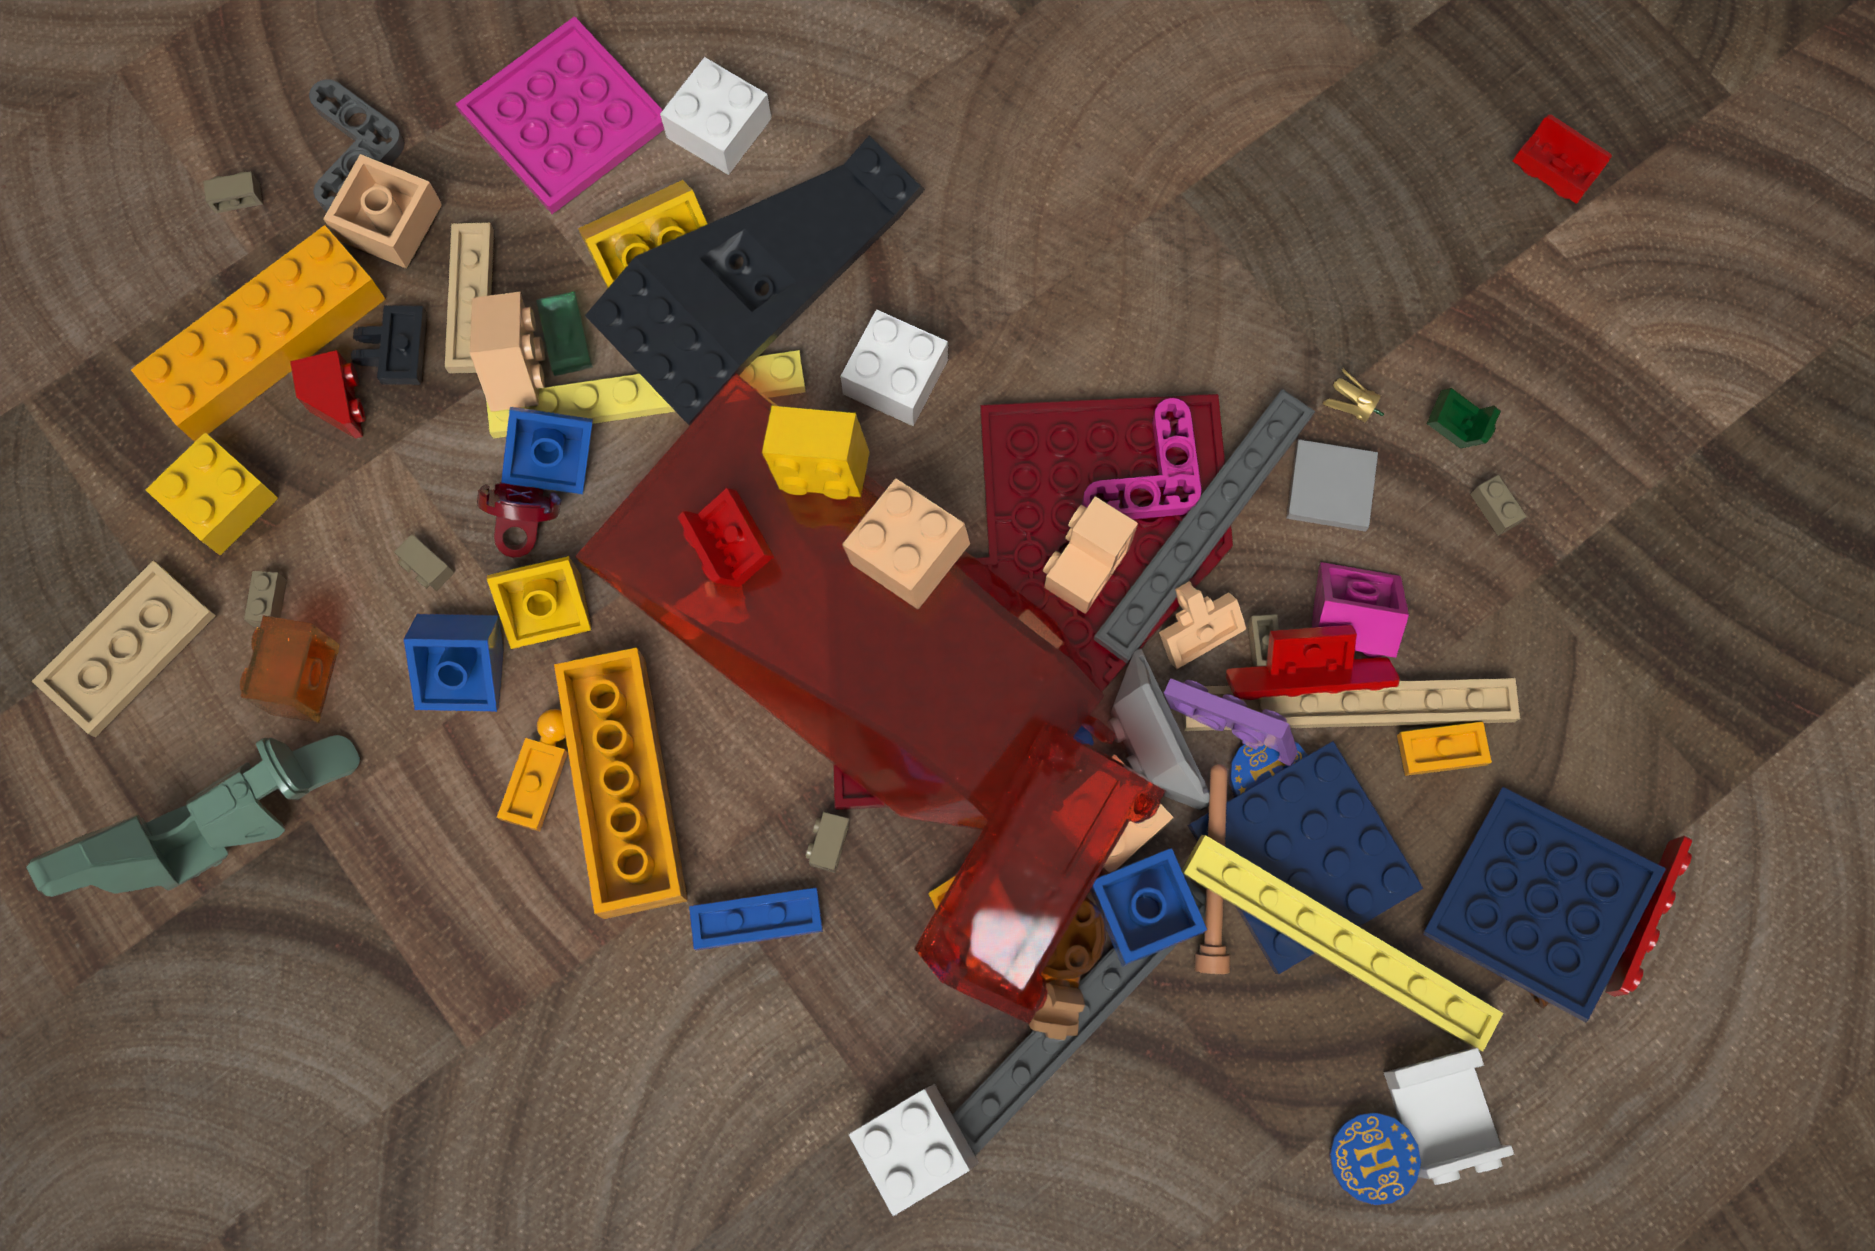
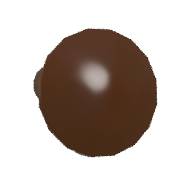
M1072 891L1055 893L1050 897L1042 896L1033 904L1032 915L1026 930L1028 934L1026 949L1028 962L1038 967L1044 974L1057 979H1073L1088 972L1101 957L1106 941L1105 922L1099 908L1087 896Z

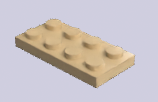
M152 561L32 682L87 734L97 737L216 615L162 566Z

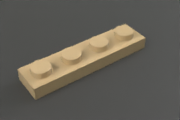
M491 223L451 224L445 368L448 373H477L470 355L472 298L491 295L494 229Z

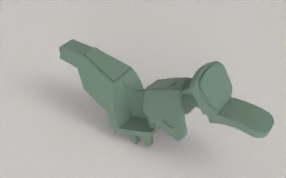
M340 735L327 737L294 751H291L286 744L276 739L264 737L256 742L263 761L254 767H251L249 762L243 764L187 800L185 806L148 822H145L141 816L135 815L110 826L79 836L70 842L32 858L26 868L37 890L42 891L44 895L49 897L89 885L114 894L154 886H162L170 891L186 881L199 876L212 866L216 867L221 864L222 860L228 856V852L225 849L226 846L244 845L275 839L285 831L282 822L259 802L260 799L279 788L287 799L298 800L322 785L352 774L360 763L359 754L352 742Z

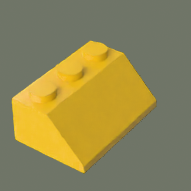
M681 180L578 228L608 289L635 256L707 225V222L693 190Z

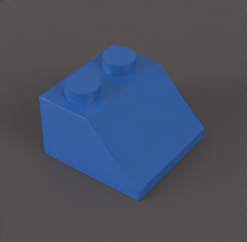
M417 614L404 637L414 709L497 712L500 700L504 652L499 615Z

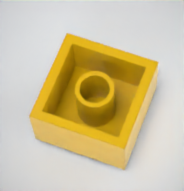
M772 406L762 454L779 489L792 495H805L807 492L823 493L833 499H846L848 496L861 497L870 451L856 413Z
M206 432L145 489L200 541L219 555L228 549L278 499L276 495Z

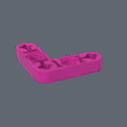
M1176 398L1165 399L1158 404L1155 410L1153 431L1159 475L1093 482L1084 492L1083 506L1087 508L1097 493H1103V497L1106 500L1117 499L1120 490L1124 491L1122 500L1124 508H1119L1120 500L1109 501L1107 504L1131 519L1187 514L1198 503L1201 497V483L1190 409L1185 402ZM1168 411H1173L1174 417L1180 418L1175 429L1176 436L1169 437L1171 433L1170 422L1164 419ZM1173 447H1179L1187 453L1188 460L1182 465H1173L1167 460L1166 451ZM1178 486H1183L1184 492L1191 493L1186 502H1180L1179 496L1173 495L1166 496L1164 505L1159 504L1161 496L1159 487L1164 488L1163 495L1174 494ZM1138 488L1146 489L1151 493L1153 502L1149 506L1138 507L1131 501V492Z

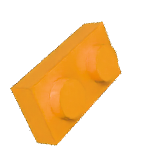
M1483 722L1404 731L1397 735L1405 776L1487 766L1492 763Z

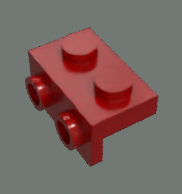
M1548 114L1535 133L1519 150L1512 162L1520 166L1522 171L1528 176L1538 178L1552 187L1554 192L1560 197L1570 199L1577 204L1610 161L1612 155L1553 115Z
M726 488L698 514L684 510L678 515V519L684 528L683 535L686 541L695 548L703 563L702 570L704 574L716 584L739 588L774 558L773 553L737 490Z

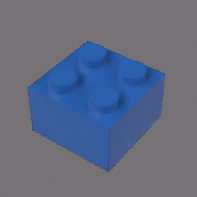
M1172 848L1094 879L1089 884L1090 892L1104 919L1106 930L1122 967L1207 931Z

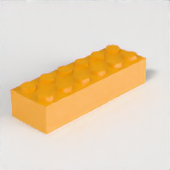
M324 225L133 367L131 371L176 426L195 442L205 432L207 434L211 433L292 371L290 361L312 356L386 299L372 278Z
M632 648L554 664L594 914L607 919L687 902V893L645 658L638 648Z

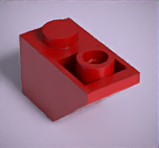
M338 350L290 361L296 397L306 409L355 439L363 437L360 422L366 421V416L360 399L355 396L354 386L359 385V379L353 363H347Z

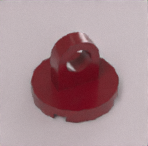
M501 482L495 484L493 490H489L490 486L487 484L481 486L478 490L477 506L482 511L496 516L494 528L495 545L506 556L515 558L528 554L533 549L536 541L538 522L556 519L560 514L561 500L553 492L550 493L549 498L543 495L544 490L540 488ZM511 527H518L525 531L527 537L523 543L512 545L504 540V532Z

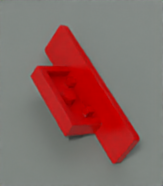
M1352 625L1270 631L1266 666L1226 670V679L1233 696L1246 700L1274 696L1297 697L1301 694L1313 693L1337 694L1342 691L1366 689L1377 691L1383 688L1398 687L1400 683V677L1389 658L1354 659L1357 633Z
M1683 835L1668 842L1659 862V865L1666 868L1614 969L1605 991L1607 994L1613 997L1627 995L1629 992H1633L1640 984L1644 970L1640 968L1646 953L1652 951L1659 939L1660 930L1656 929L1661 915L1666 914L1672 907L1676 897V892L1672 890L1676 879L1684 874L1691 862L1692 854L1688 851L1692 839Z

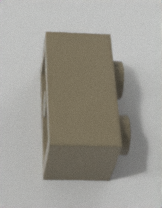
M239 172L236 175L218 176L203 181L206 203L215 214L263 204L260 183L252 172Z
M1499 475L1477 486L1470 494L1498 536L1519 525L1527 517Z
M413 534L394 551L400 558L397 563L408 573L413 570L418 574L415 579L426 589L431 586L437 591L454 574L441 559Z
M252 571L244 620L253 627L279 628L287 582L283 576L277 572Z
M1277 614L1251 616L1247 622L1253 667L1267 665L1270 631L1279 630Z
M823 812L822 818L816 819L813 833L817 834L814 844H809L806 858L809 859L811 867L836 873L850 825L848 818Z

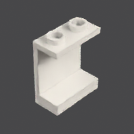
M1478 1048L1461 1050L1384 1072L1399 1121L1409 1129L1419 1147L1421 1166L1418 1177L1432 1178L1434 1185L1460 1179L1459 1170L1474 1166L1477 1173L1497 1169L1503 1166L1501 1158L1514 1155L1511 1145H1500L1475 1071V1068L1484 1066Z

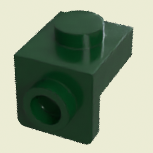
M1448 388L1440 391L1427 425L1460 449L1488 442L1495 432V424L1501 410L1496 406L1479 409L1453 388Z

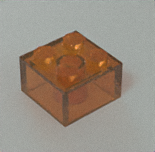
M263 615L260 627L255 629L252 636L251 647L253 653L249 667L245 668L241 675L240 689L242 693L240 697L273 716L319 723L340 644L312 623Z

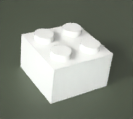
M705 57L660 113L666 137L728 175L772 119L767 93Z
M876 309L841 374L843 395L914 426L948 361V341Z
M935 1084L923 1089L849 1134L893 1216L967 1173L979 1163Z

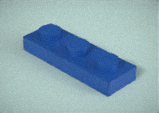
M817 888L689 906L693 946L696 951L823 932Z

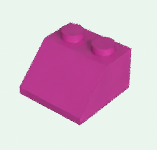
M1320 562L1312 615V628L1352 625L1357 633L1355 651H1360L1371 657L1389 656L1396 658L1409 616L1401 576Z

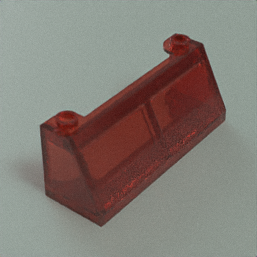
M1046 720L914 947L915 951L942 984L1030 1024L1036 1012L1044 1006L1048 996L1046 980L1041 974L1129 822L1139 824L1153 817L1159 808L1160 799L1165 790L1145 776Z

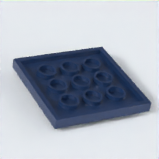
M1334 741L1226 803V848L1358 927L1423 889ZM1209 813L1187 825L1197 842L1201 835L1208 836ZM1235 906L1275 974H1281L1314 954L1311 950Z
M1502 787L1423 935L1586 1023L1596 1007L1666 868Z

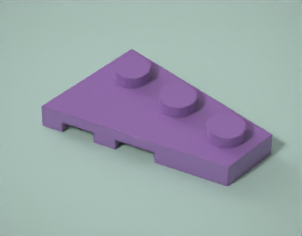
M1170 679L1164 695L1171 709L1214 730L1223 731L1225 726L1232 729V733L1236 737L1243 740V744L1256 750L1264 744L1280 753L1278 761L1288 766L1293 764L1298 751L1290 725L1286 723L1285 717L1267 709L1260 713L1247 708V704L1232 695L1225 694L1222 698L1208 693L1206 687L1192 680H1185L1184 683Z

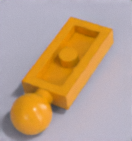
M558 709L547 710L538 718L537 731L541 736L539 742L525 738L497 815L498 819L539 832L541 831L568 754L565 749L555 747L558 741L566 737L562 711Z

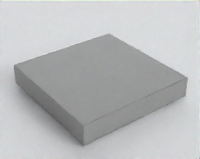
M1298 440L1295 448L1286 519L1366 532L1370 524L1378 452Z

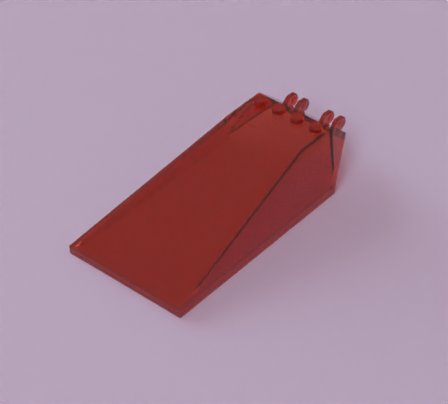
M735 374L575 556L577 560L900 818L998 833L1010 816L1015 814L1034 830L1043 833L1048 826L1044 819L1036 812L1022 805L1021 802L1030 792L1051 810L1059 812L1064 806L1059 797L1038 783V781L1065 746L1090 765L1095 766L1100 759L1099 754L1090 745L1074 736L1081 726L1106 744L1111 745L1116 739L1115 733L1105 726L1099 719L1090 715L1104 698V694L1059 624L966 551L962 553L919 609L853 566L842 544L886 489L867 474H865L861 497L848 496L846 499H833L823 493L807 492L805 495H792L779 489L762 454L771 407L778 405L738 374ZM726 488L737 490L774 555V558L739 588L716 584L707 578L702 570L703 563L695 548L686 541L683 535L684 528L678 519V515L684 510L698 514Z

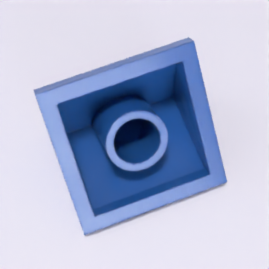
M510 407L501 483L583 495L593 419Z

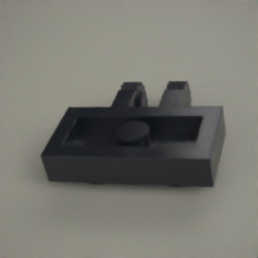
M384 305L382 326H362L355 328L353 331V339L364 344H380V349L353 350L351 352V362L366 367H378L377 379L381 384L421 385L427 311L423 306Z

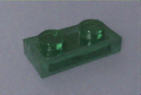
M575 291L536 300L551 371L554 376L593 368Z

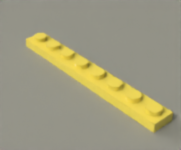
M800 351L758 356L713 406L805 393ZM640 374L539 388V405L522 407L523 409L593 419L592 424L676 412ZM487 403L489 432L493 439L506 437L509 409L491 412Z
M1201 835L1182 868L1183 875L1473 1048H1478L1479 1051H1484L1503 1015L1499 1010L1206 835Z

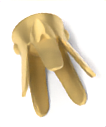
M1343 368V373L1357 387L1341 378L1335 381L1333 386L1356 405L1334 399L1325 400L1323 405L1351 413L1364 423H1366L1372 412L1384 416L1382 411L1375 408L1381 395L1376 394L1374 391L1366 390Z

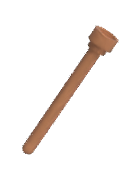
M1216 764L1210 770L1208 837L1225 846L1228 773L1225 766ZM1207 888L1205 910L1207 931H1205L1204 944H1200V952L1195 953V971L1208 974L1230 973V954L1226 953V946L1222 945L1223 898Z

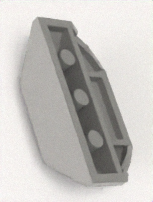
M1142 648L1136 650L1129 662L1111 709L1110 716L1112 719L1107 721L1110 732L1117 743L1123 741L1129 754L1125 758L1127 768L1138 780H1141L1142 784L1149 791L1202 810L1209 806L1210 791L1152 673Z

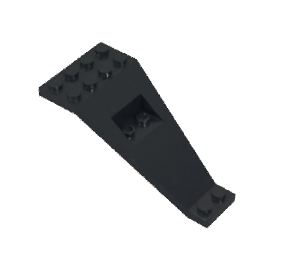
M868 136L843 165L635 256L585 316L688 425L695 426L747 366L906 212L925 189L871 136ZM739 257H742L743 265L736 270L735 262ZM768 283L769 291L766 295L762 296L761 287Z

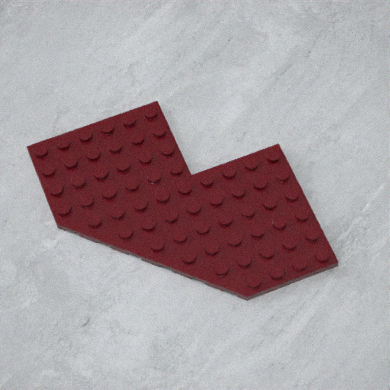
M1218 394L980 405L989 557L958 559L919 609L852 564L826 565L836 810L1003 802L1060 740L1063 733L1068 731L1074 724L1075 700L1077 698H1084L1087 710L1128 664L1097 643L1094 637L1187 514L1132 519L1138 525L1130 549L1086 614L1044 588L1046 576L1048 575L1043 572L1045 565L1055 551L1062 554L1070 541L1065 539L1071 528L1068 524L1076 510L1082 505L1084 492L1090 484L1100 480L1159 475L1153 431V416L1158 404L1165 399H1179L1185 402L1190 409L1202 495L1225 465ZM1168 411L1164 419L1170 422L1171 433L1169 437L1176 436L1175 429L1180 418L1174 417L1173 411ZM1179 447L1170 448L1165 453L1167 460L1173 465H1182L1188 460L1187 453ZM1178 486L1174 494L1163 495L1164 488L1159 487L1161 492L1159 504L1164 505L1166 496L1173 495L1179 496L1180 502H1186L1191 493L1184 492L1183 486ZM1138 488L1130 494L1131 501L1138 507H1146L1153 502L1151 493L1146 489ZM1120 490L1117 499L1113 500L1104 499L1103 493H1097L1095 496L1105 503L1120 500L1119 508H1124L1122 503L1123 490ZM1231 526L1190 579L1195 589L1232 549ZM1178 598L1175 599L1139 649L1145 646L1180 607Z

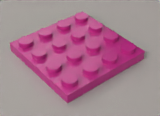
M575 16L456 103L460 114L551 214H554L664 130L660 115L663 110Z

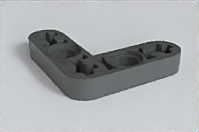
M324 79L318 81L310 89V102L322 118L355 141L314 186V196L320 206L327 212L335 199L333 196L328 197L327 194L330 191L339 192L345 182L341 178L343 176L347 178L351 166L357 161L360 154L390 166L404 150L405 142L398 127L338 82ZM326 96L329 98L335 97L341 107L338 110L330 101L326 100L323 102V99ZM364 113L367 115L366 120L360 126L352 127L348 125V119L353 114ZM375 129L385 139L391 137V142L388 144L383 141L379 143L373 133Z

